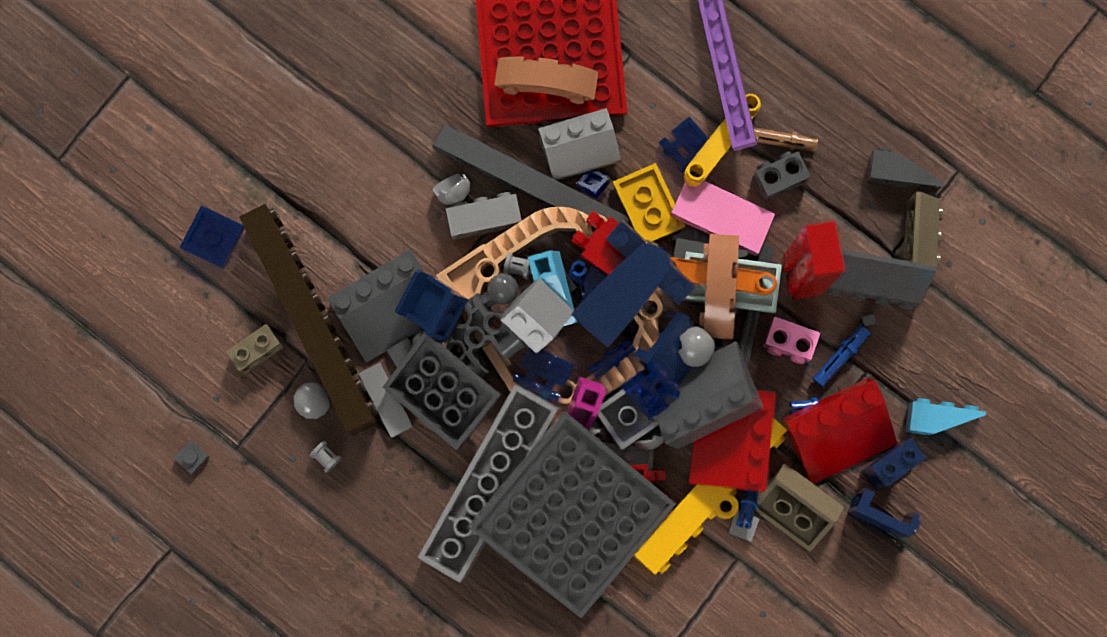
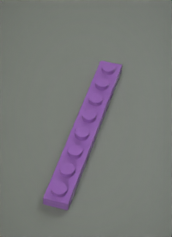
M698 0L732 148L734 151L758 145L724 1Z

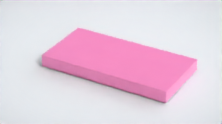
M704 181L696 187H691L686 182L684 183L670 216L709 235H739V249L746 250L748 253L757 256L775 214Z

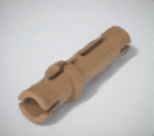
M754 127L758 143L787 147L790 151L798 149L816 152L818 138L797 135V132L789 134Z

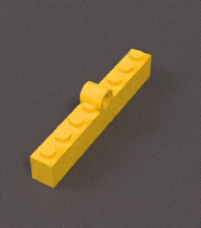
M773 418L770 449L772 446L777 449L786 439L783 434L787 429L775 418ZM696 485L653 531L633 556L652 574L656 575L657 572L663 574L671 565L668 560L674 554L679 556L687 548L688 545L685 542L691 535L694 538L697 537L704 529L701 524L707 518L712 520L716 516L719 519H729L736 515L739 505L734 495L737 491L735 489ZM722 501L729 503L730 510L728 512L721 510L720 504Z

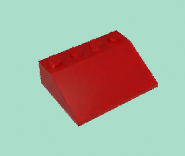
M866 378L781 419L784 428L787 429L786 432L808 480L813 484L898 444L885 400L876 380Z
M757 390L763 408L693 442L689 484L760 493L766 491L776 392Z

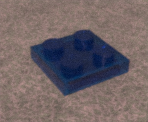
M201 205L179 248L224 269L245 228L242 224Z

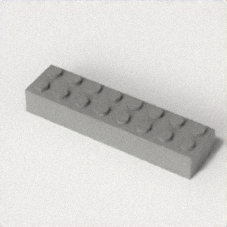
M520 385L513 387L420 552L419 559L459 583L466 580L486 544L483 539L468 528V525L553 425L561 411L560 408Z

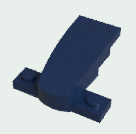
M624 220L616 226L606 240L624 255L626 259L571 313L577 321L607 348L630 323L657 287L664 291L678 305L696 287L692 281L673 265L670 256L662 247L654 242L645 240Z

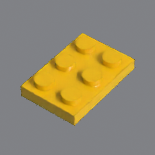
M656 163L613 181L614 189L633 229L645 240L655 242L685 229L684 222L670 216L675 203Z

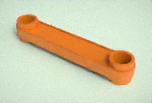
M670 257L673 265L696 285L706 286L708 263ZM737 268L736 291L762 296L771 295L775 291L777 280L772 274ZM763 279H768L772 282V287L770 289H763L760 287L759 282Z

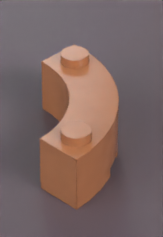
M503 57L498 59L495 86L504 89L503 92L507 94L539 92L569 98L572 103L583 104L586 100L595 99L598 72L577 64H572V66L558 64V60L539 58L538 61L525 60L524 57Z
M710 234L709 244H704L703 258H708L705 313H700L699 327H704V330L712 338L733 339L739 235Z

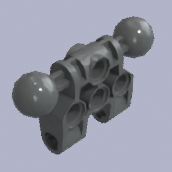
M506 273L495 275L488 284L487 292L482 296L476 293L468 300L463 311L468 313L469 319L467 323H464L460 315L446 345L448 351L480 378L489 373V369L479 353L480 348L486 347L492 342L499 353L505 359H509L527 345L502 321L499 329H496L493 325L495 317H499L501 320L504 313L493 312L491 306L495 303L508 304L516 298L518 293L516 280ZM422 330L415 335L412 342V348L423 335L425 330ZM476 331L482 334V341L480 343L475 341L474 335ZM457 345L463 348L461 357L456 354Z

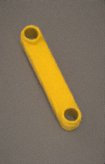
M746 94L748 104L754 107L753 109L749 108L751 119L753 120L760 109V100L754 94ZM726 118L686 167L684 180L689 186L696 187L701 185L731 148L732 144ZM690 172H697L700 177H693Z

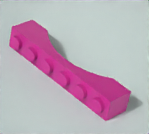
M579 377L567 411L572 418L588 431L599 412L606 392L603 384Z

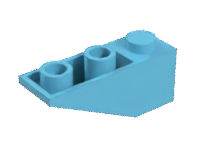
M547 251L528 257L534 282L540 278L574 310L560 252ZM571 316L564 326L577 323V320Z
M916 398V402L913 401L908 404L905 432L929 436L985 416L986 412L978 411L979 407L964 405V408H957L951 402H940V405L930 404L931 400Z

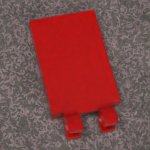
M592 211L587 217L586 223L596 230L590 238L578 230L571 241L585 250L581 255L583 259L608 276L626 259L624 255L606 240L619 222L611 216L605 222L600 215Z

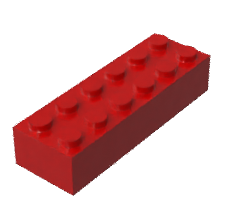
M836 221L805 225L785 252L784 258H781L783 271L787 272L789 281H786L787 293L792 295L793 301L821 296L845 271Z

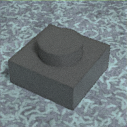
M190 440L174 459L193 475L210 456Z

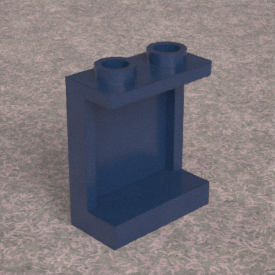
M416 270L395 312L398 315L407 317L420 326L430 338L447 342L469 299L433 275Z
M668 311L666 315L671 322L648 352L638 348L633 356L659 384L674 390L692 367L683 362L678 350L682 349L681 335L694 326L690 324L691 319L684 313L679 312L677 314Z
M910 438L899 442L862 469L861 472L873 488L878 490L883 485L889 486L925 460L926 457L913 439Z
M867 488L856 492L847 513L899 538L911 537L912 534L915 535L921 524V521L918 520L920 517L919 513H907L903 521H900L869 506L875 492Z

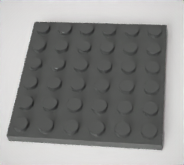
M563 411L472 520L468 528L582 618L676 504L568 413Z

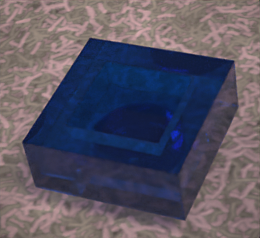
M593 169L587 171L577 182V187L579 190L598 198L611 183L610 176Z

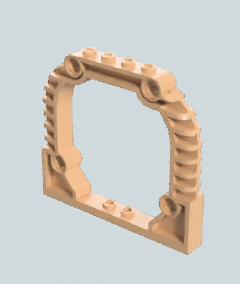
M568 207L542 209L531 214L486 245L482 244L436 276L440 281L467 299H470L476 293L482 296L490 280L495 275L502 274L501 266L505 264L508 253L513 254V257H515L542 238L558 231L577 232L580 230L590 238L593 234L592 226L586 223L589 215ZM600 215V216L603 218V220L606 222L607 219H606L604 216ZM492 265L494 267V274L491 277H484V268ZM658 287L634 316L639 325V330L633 344L621 356L586 378L603 384L606 389L604 397L645 369L633 355L638 348L648 352L659 338L658 319L662 316L663 305L659 299L662 293ZM648 302L657 304L658 309L654 314L645 313L644 307ZM463 311L461 315L467 323L469 315L466 311ZM476 331L474 336L480 343L482 341V334ZM492 342L488 346L482 347L510 392L515 385H520L509 369V366L512 365L509 359H505L500 355ZM561 380L555 385L554 389H539L532 386L526 389L560 408L561 411L556 418L557 420L563 411L567 413L572 396L568 399H563L560 394L561 389L569 385L574 393L576 384L570 380Z

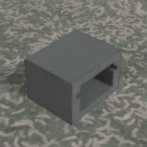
M874 314L861 317V326L864 328L874 326L876 324Z

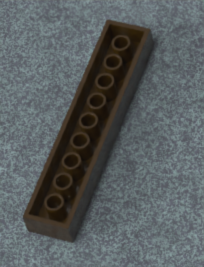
M263 204L239 216L346 432L351 436H355L378 424L376 417L379 416V413L371 400H366L365 396L368 395V391L360 379L356 380L354 375L358 373L357 369L349 357L345 358L344 353L347 350L339 336H334L333 332L337 330L331 318L327 314H323L322 311L326 310L317 293L313 294L312 290L315 289V286L306 271L302 272L301 269L305 268L301 258L295 250L291 251L290 248L294 247L293 242L286 231L280 229L284 225L278 213H276L274 208L269 209L266 204Z

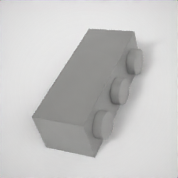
M510 192L498 194L497 198L488 200L487 197L474 199V203L464 205V202L451 204L450 208H446L453 241L507 230L522 221L516 194L511 195Z

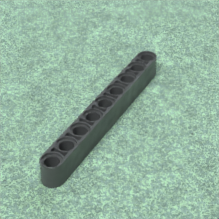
M442 126L432 144L436 151L549 208L568 207L584 212L587 215L594 211L604 216L607 220L611 216L619 223L624 220L628 224L630 221L625 215L449 126Z

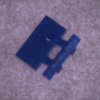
M690 116L671 131V134L676 139L675 141L670 143L664 137L659 142L660 146L664 149V154L667 157L670 156L675 161L681 173L685 172L686 167L709 139ZM681 146L690 155L686 159L677 151ZM692 171L690 174L694 176L696 172Z
M528 347L520 364L521 367L528 369L527 374L523 376L516 373L513 382L521 385L526 390L530 389L540 394V397L544 400L550 399L557 403L561 394L554 391L553 387L555 383L565 387L575 365L543 349L535 353ZM535 374L548 379L545 386L533 381Z
M656 361L648 363L647 367L651 371L648 376H645L640 371L621 385L624 392L649 421L669 406L665 400L671 395L673 398H677L681 394L675 380L669 378L666 375L667 371L662 365H658ZM660 382L662 386L657 390L654 385Z

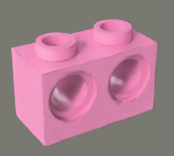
M774 317L762 347L767 348V352L772 355L781 356V354L790 357V361L803 365L804 362L808 363L811 361L820 333ZM774 333H782L785 337V342L783 344L776 343L773 339ZM801 340L807 344L808 349L806 352H801L797 349V341Z

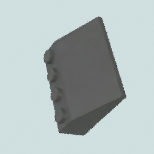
M411 249L327 298L366 364L387 352V349L424 330L407 317L398 315L395 312L415 271L420 270L424 272Z
M841 249L845 271L826 291L832 296L847 294L852 295L854 300L866 301V298L874 299L877 304L890 305L891 302L899 304V307L903 309H913L922 303L936 272V266Z
M423 333L383 386L387 392L455 450L468 441L500 397V394L437 340L430 338L425 333Z
M736 341L714 352L706 364L691 367L674 390L659 384L657 381L651 384L658 424L666 444L675 449L682 448L763 408L759 394Z

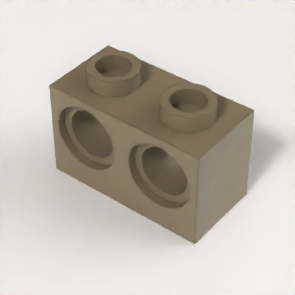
M265 324L226 352L237 369L245 375L283 349L284 346L273 330Z

